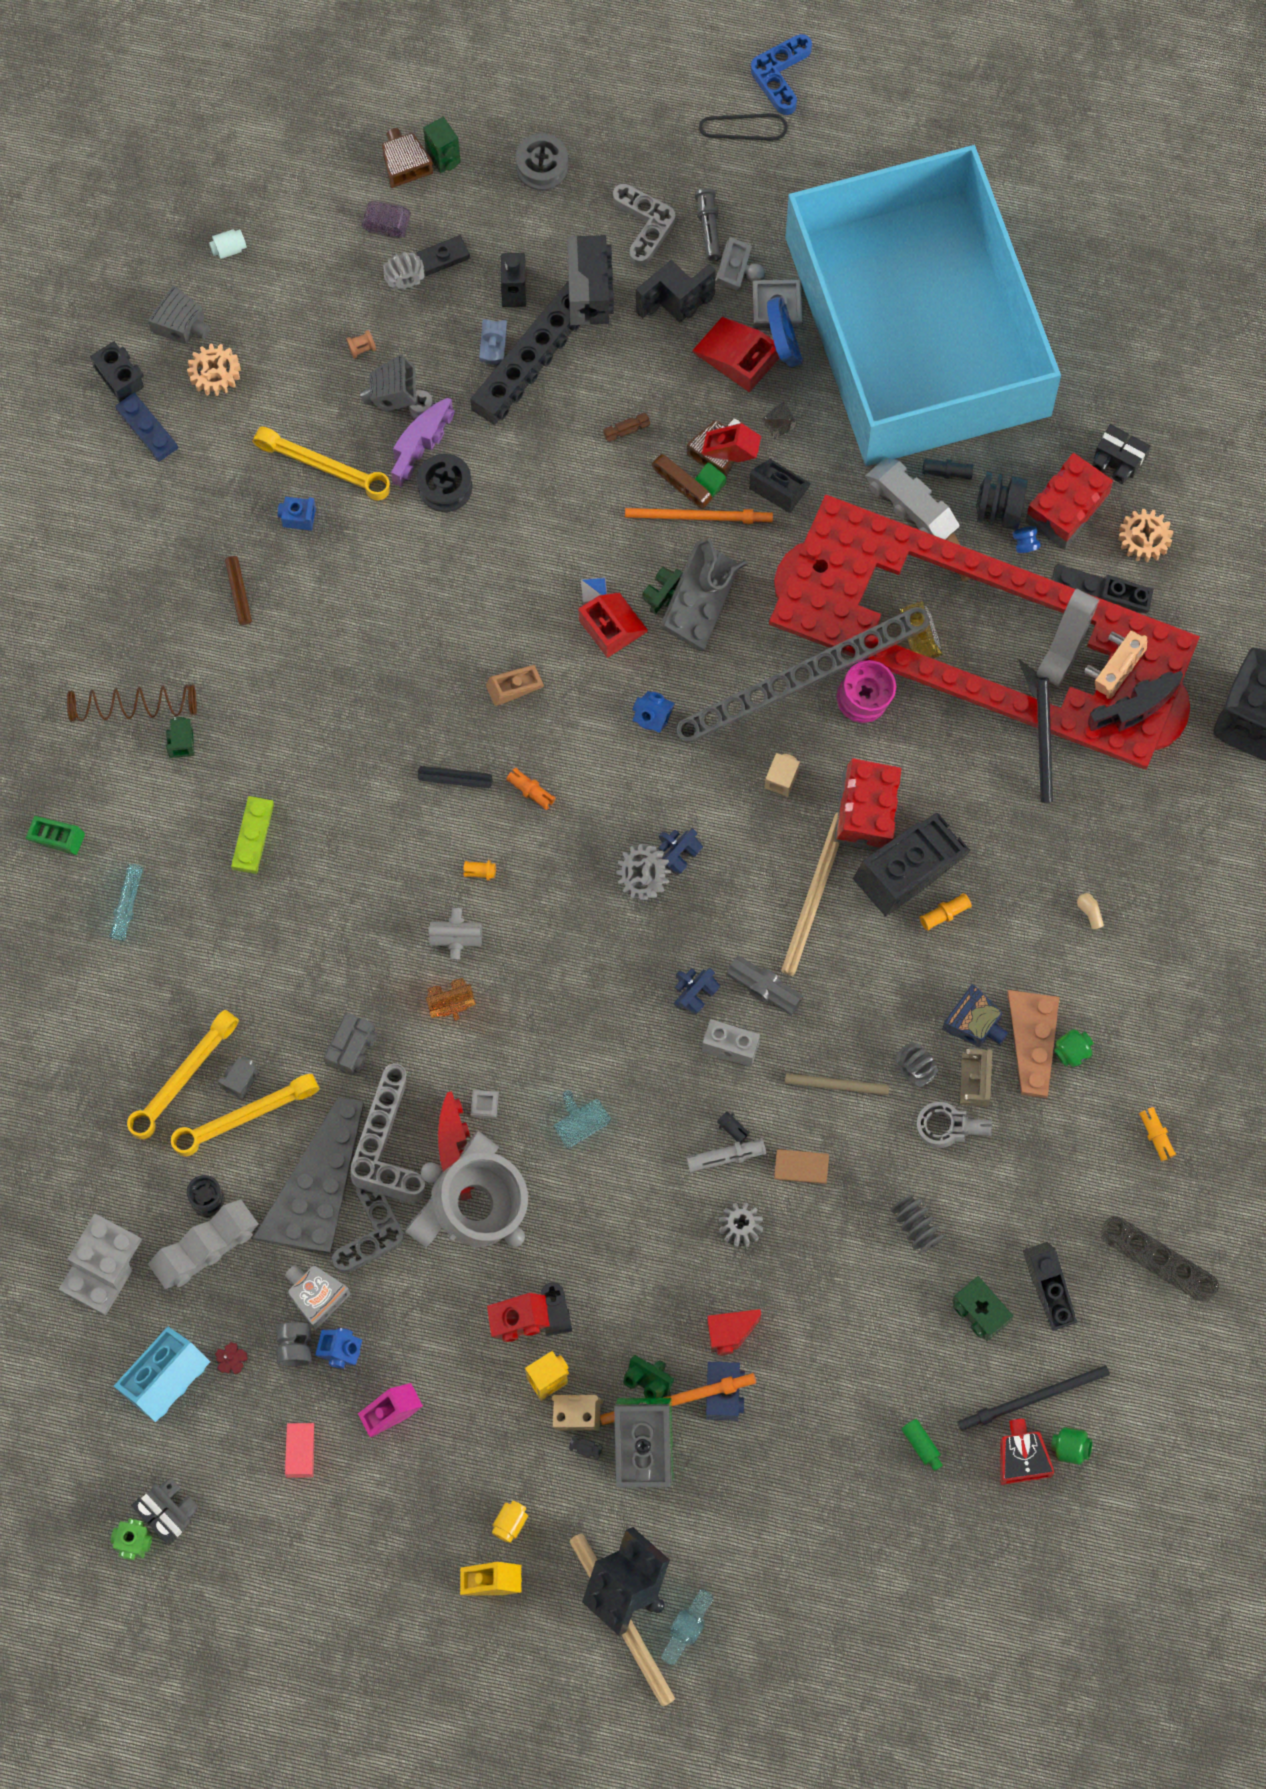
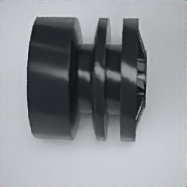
M987 471L980 484L976 503L977 522L983 523L985 512L991 513L990 525H993L997 515H1002V527L1018 530L1028 479L1012 476L1008 486H1004L1003 474L999 473L997 484L991 483L993 472Z

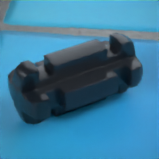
M576 1435L572 1437L569 1445L570 1451L575 1449L578 1454L589 1458L592 1455L595 1460L599 1459L603 1449L601 1444L596 1446L593 1441L584 1438L579 1440Z

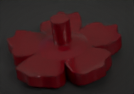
M232 1342L225 1346V1351L217 1349L215 1353L216 1361L220 1363L217 1369L221 1373L229 1374L231 1370L235 1375L241 1373L244 1367L241 1362L248 1359L247 1352H244L243 1349L238 1350L237 1343Z

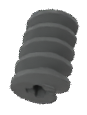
M910 1195L897 1202L891 1208V1212L894 1214L899 1213L896 1217L897 1222H904L901 1226L902 1231H910L907 1234V1239L910 1241L915 1240L912 1248L915 1250L921 1249L917 1253L921 1254L935 1247L945 1236L944 1234L937 1236L934 1234L939 1229V1226L930 1227L929 1224L934 1219L933 1216L924 1217V1214L929 1209L928 1207L919 1208L923 1198L914 1200V1195Z

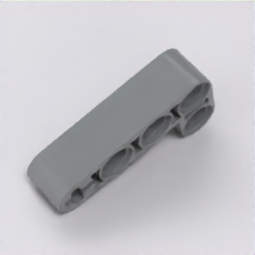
M1079 589L1074 591L1051 647L1036 673L1037 677L1049 678V683L1057 687L1060 686L1075 661L1098 606L1099 599Z

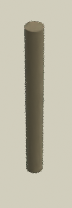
M788 1073L785 1076V1084L881 1095L889 1094V1085Z

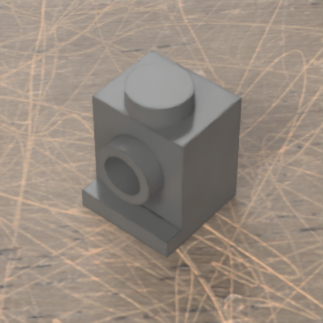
M242 1056L241 1059L237 1058L234 1064L230 1063L224 1074L226 1078L220 1077L218 1080L220 1089L244 1100L258 1076L255 1062Z

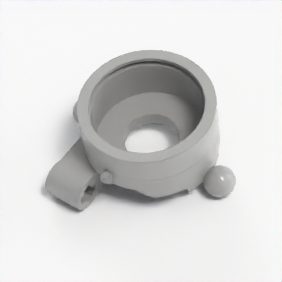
M477 1131L464 1147V1151L458 1161L444 1172H441L439 1165L433 1162L426 1163L422 1167L421 1177L428 1183H434L431 1191L432 1197L420 1213L412 1219L404 1232L425 1248L433 1241L441 1228L450 1235L448 1239L451 1242L455 1239L475 1248L492 1245L504 1237L505 1242L509 1246L518 1247L525 1240L524 1231L518 1226L522 1222L528 1206V1191L524 1178L510 1161L495 1154L499 1146L480 1131ZM478 1187L488 1195L491 1204L490 1212L485 1219L472 1221L460 1212L458 1197L464 1188Z

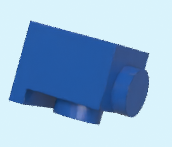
M285 497L284 503H279L278 518H281L283 527L312 531L316 512L314 498Z

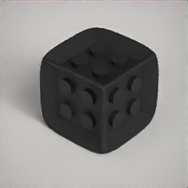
M1253 647L1248 651L1238 671L1223 710L1217 718L1213 733L1226 744L1266 761V650Z

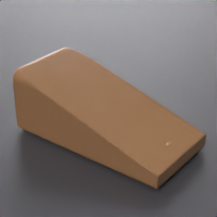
M535 665L489 677L486 688L495 706L507 703L544 687Z

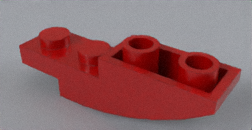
M452 1091L446 1094L439 1118L438 1147L443 1172L458 1161L464 1149H458L464 1148L467 1144L466 1138L471 1137L467 1122L461 1123L459 1114L463 1113L460 1099H454ZM475 1187L464 1188L460 1193L461 1200L464 1201L472 1198L470 1190L475 1189Z

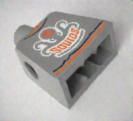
M293 1265L285 1274V1277L294 1284L288 1291L289 1297L314 1330L351 1295L348 1287L316 1266H312L304 1273L297 1265Z

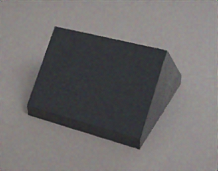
M772 459L765 461L750 472L749 489L788 513L792 512L811 485V483Z

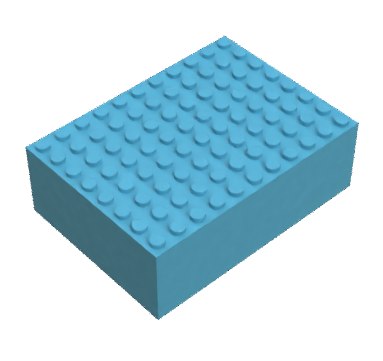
M975 145L788 195L785 238L866 467L878 464L886 457L896 459L1052 416L1061 374Z

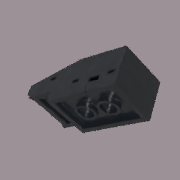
M939 813L933 814L922 823H916L863 860L854 875L853 880L885 917L927 888L971 851L961 840V837L957 838L948 829L950 824H947Z

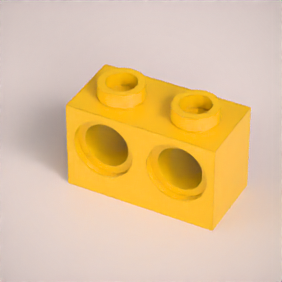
M553 1351L525 1368L526 1378L541 1401L568 1384L567 1375L569 1372L567 1369L569 1367L561 1355L556 1357Z

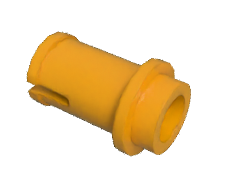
M488 860L487 863L465 861L464 877L486 878L487 881L490 878L495 879L496 863H491V860Z

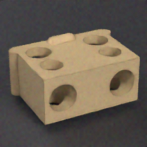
M597 1395L552 1396L551 1399L554 1401L553 1428L558 1431H599L600 1406L603 1404V1400Z

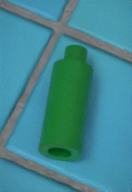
M917 1418L901 1428L925 1466L930 1464L934 1472L943 1467L939 1460L940 1452Z

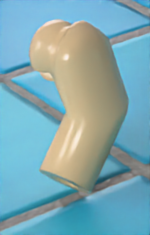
M1089 893L1080 895L1077 904L1088 916L1091 928L1098 929L1103 927L1104 923L1097 901Z

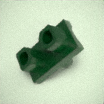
M665 567L659 570L655 576V581L663 585L662 589L659 591L649 584L642 593V599L651 605L650 612L657 615L667 600H669L666 604L668 608L680 577L683 574L682 571L676 569L673 572Z
M634 1355L630 1359L623 1384L630 1389H635L638 1385L643 1387L645 1398H664L671 1395L670 1389L674 1378L664 1372L665 1362L659 1360L653 1365Z

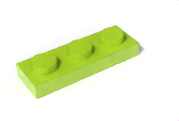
M248 796L232 860V870L257 874L274 806L273 800Z

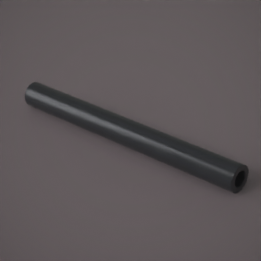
M1040 677L1036 679L1040 802L1050 803L1053 802L1049 678Z

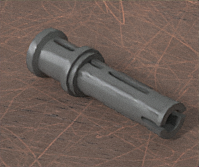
M711 188L696 191L695 199L698 201L699 207L697 217L702 221L707 261H717L721 259L716 224L718 209L715 207L714 201L716 191Z

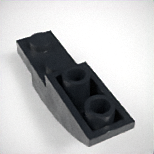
M1058 563L1054 567L1053 581L1079 589L1087 594L1137 613H1148L1150 610L1154 590L1152 588L1111 575H1106L1102 578Z
M1179 671L1174 674L1173 672H1167L1154 681H1141L1135 685L1131 699L1124 697L1114 705L1096 707L1092 710L1088 719L1091 731L1115 723L1120 732L1145 720L1161 708L1174 694L1181 683L1182 672Z

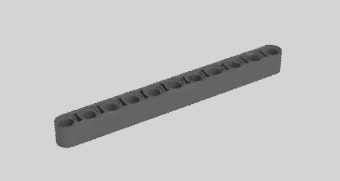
M918 607L899 614L681 720L677 725V734L687 742H695L923 632L929 626V616L924 609ZM920 613L925 617L924 623L918 627L911 624L912 616ZM897 624L901 626V634L895 638L888 635L889 627ZM872 635L878 637L879 642L875 648L869 649L865 646L867 637ZM846 647H853L856 651L854 658L845 660L842 656V651ZM826 657L830 658L833 662L831 669L822 671L819 667L820 661ZM800 669H808L810 673L808 680L805 682L797 680V672ZM778 680L786 681L787 688L783 693H776L774 691V684ZM755 691H762L764 694V699L760 704H753L751 701V695ZM735 701L739 702L741 711L737 715H731L728 710L729 705ZM710 713L718 715V722L714 726H708L706 723V717ZM690 723L694 724L695 734L691 737H686L683 733L684 727Z

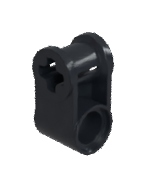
M555 1282L547 1283L542 1288L541 1295L548 1297L550 1291H555V1294L559 1296L556 1297L555 1302H551L550 1298H546L550 1325L545 1328L546 1336L573 1332L563 1287Z

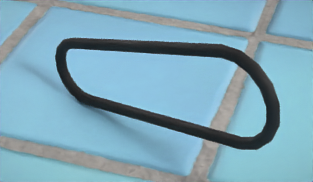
M774 113L709 116L702 119L699 123V130L702 135L712 138L773 141L784 137L788 129L787 121L784 117ZM776 117L784 123V131L776 137L709 134L704 132L702 128L705 121L718 119Z

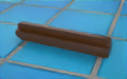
M226 557L225 564L238 622L240 625L250 624L252 619L238 557Z

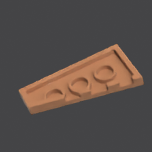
M1008 990L1007 996L1010 1006L1021 1095L1047 1099L1059 997Z

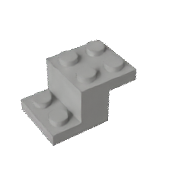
M94 1214L67 1259L72 1268L61 1284L59 1291L106 1316L133 1271L129 1261L142 1239L107 1219Z

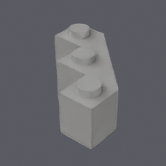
M886 457L865 475L870 483L869 488L876 496L889 498L894 505L893 510L895 514L901 519L914 521L919 530L946 539L960 526L949 506L942 500L937 503L930 495L932 491L917 477L914 480L905 473L907 468L900 461Z
M241 1199L223 1205L210 1221L192 1227L178 1243L161 1248L148 1265L165 1289L175 1285L181 1287L200 1270L219 1261L222 1255L233 1247L248 1241L253 1236L251 1232L257 1227L258 1223Z

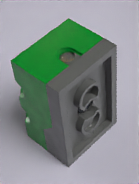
M618 1398L614 1406L616 1488L671 1487L673 1481L672 1398Z

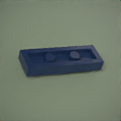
M135 392L115 405L116 411L158 462L178 449L177 443Z

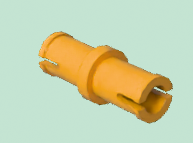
M962 893L947 903L942 902L938 904V908L923 916L921 915L919 919L923 928L928 931L944 921L949 922L953 920V916L971 908L972 905L968 896Z
M1155 1108L1147 1109L1151 1120L1148 1118L1145 1110L1140 1112L1139 1116L1149 1134L1147 1138L1153 1142L1161 1162L1167 1160L1164 1149H1166L1170 1158L1174 1157L1176 1152L1166 1135L1168 1131L1166 1127L1163 1128Z

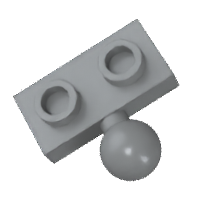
M730 237L726 242L715 282L737 291L741 286L744 274H746L750 282L762 280L765 275L764 268L757 263L747 265L752 246Z

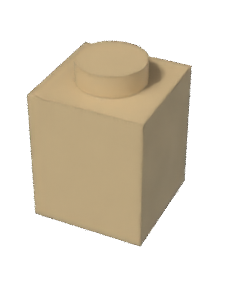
M776 753L765 779V789L788 797L799 772L800 761H797L792 755Z

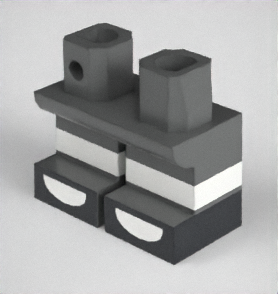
M169 1478L160 1486L155 1483L146 1495L141 1499L138 1498L131 1505L168 1546L192 1523L190 1518L199 1508L189 1496L178 1505L171 1500L182 1490L172 1478Z

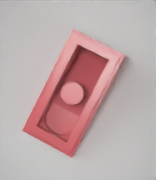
M314 1423L287 1424L285 1476L287 1478L314 1477Z

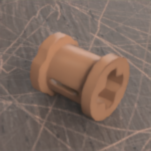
M369 330L358 337L346 338L353 359L357 358L358 354L366 351H376V346Z

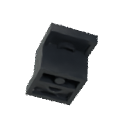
M670 260L636 289V313L643 319L648 314L656 312L661 305L679 323L685 318H691L696 313L698 307L703 303H709L715 295L716 270L708 264L693 278H690L677 264Z
M634 1527L625 1530L619 1551L595 1561L582 1603L620 1636L627 1632L634 1611L656 1602L670 1559Z

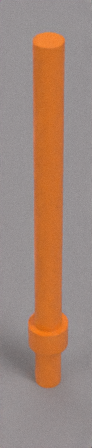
M625 508V518L743 521V524H753V522H773V512H753V509H744L743 511Z
M754 1373L737 1378L730 1376L721 1379L719 1383L664 1398H672V1406L723 1392L725 1394L737 1392L738 1388L756 1384V1378ZM614 1411L600 1415L602 1425L615 1422Z

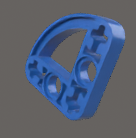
M779 296L768 300V318L779 358L789 367L803 364L790 315L783 297Z

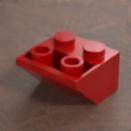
M620 592L599 595L578 609L579 622L607 658L648 632L646 626Z

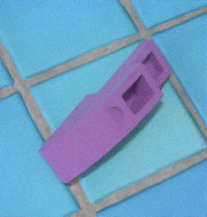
M445 398L428 408L401 435L393 448L394 459L397 460L391 472L393 484L402 487L405 479H410L414 470L413 464L416 459L420 460L424 447L432 450L435 443H440L444 434V426L446 423L449 424L454 416L455 411L452 407V399Z

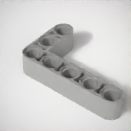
M393 1063L389 1064L383 1071L351 1164V1181L358 1188L404 1202L417 1203L422 1200L425 1191V1181L417 1172L380 1162L406 1087L407 1073L405 1068L400 1064ZM398 1076L401 1080L399 1082H391L388 1078ZM390 1099L393 1103L385 1106L380 1101ZM376 1122H381L385 1127L376 1129L372 1125ZM371 1145L375 1146L377 1150L369 1153L364 1148ZM365 1169L369 1174L367 1176H359L356 1174V1171ZM388 1176L392 1177L394 1182L385 1184L381 1179ZM410 1184H416L420 1189L412 1192L406 1187Z

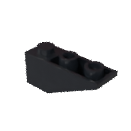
M1048 1242L1022 1250L1029 1274L1052 1331L1078 1323L1056 1249Z

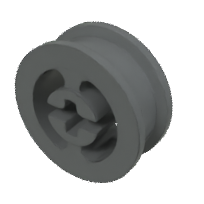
M539 133L525 138L519 144L515 157L516 171L524 185L534 190L544 191L553 189L564 181L568 173V152L560 139L550 134ZM541 151H545L543 173H539Z

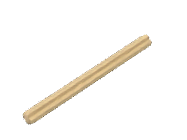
M838 813L835 814L781 969L782 973L793 976L796 972L840 844L839 842H834Z
M578 1534L570 1539V1544L590 1578L597 1558L585 1536ZM630 1620L627 1632L622 1634V1637L660 1705L666 1706L672 1703L675 1697L632 1620Z

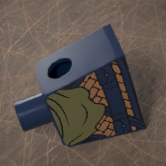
M971 984L946 1018L942 1028L945 1032L977 1047H981L987 1037L1001 1045L1009 1033L997 1025L1001 1019L1002 1011L973 984Z

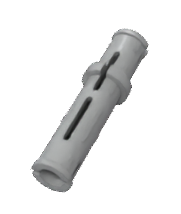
M763 1138L742 1144L735 1142L733 1146L686 1156L691 1173L735 1161L742 1163L744 1159L766 1155Z

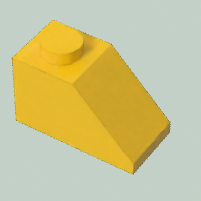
M492 1562L460 1568V1595L478 1596L521 1593V1565Z

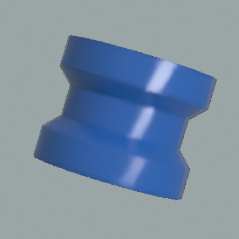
M1024 527L1012 533L1013 538L1017 540V553L1031 552L1041 547L1040 541L1036 538L1037 527Z

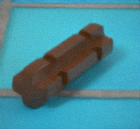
M641 413L636 416V419L632 417L615 424L614 428L612 426L605 428L603 434L607 442L616 440L617 436L621 438L638 431L639 427L641 429L648 427L650 420L646 413Z

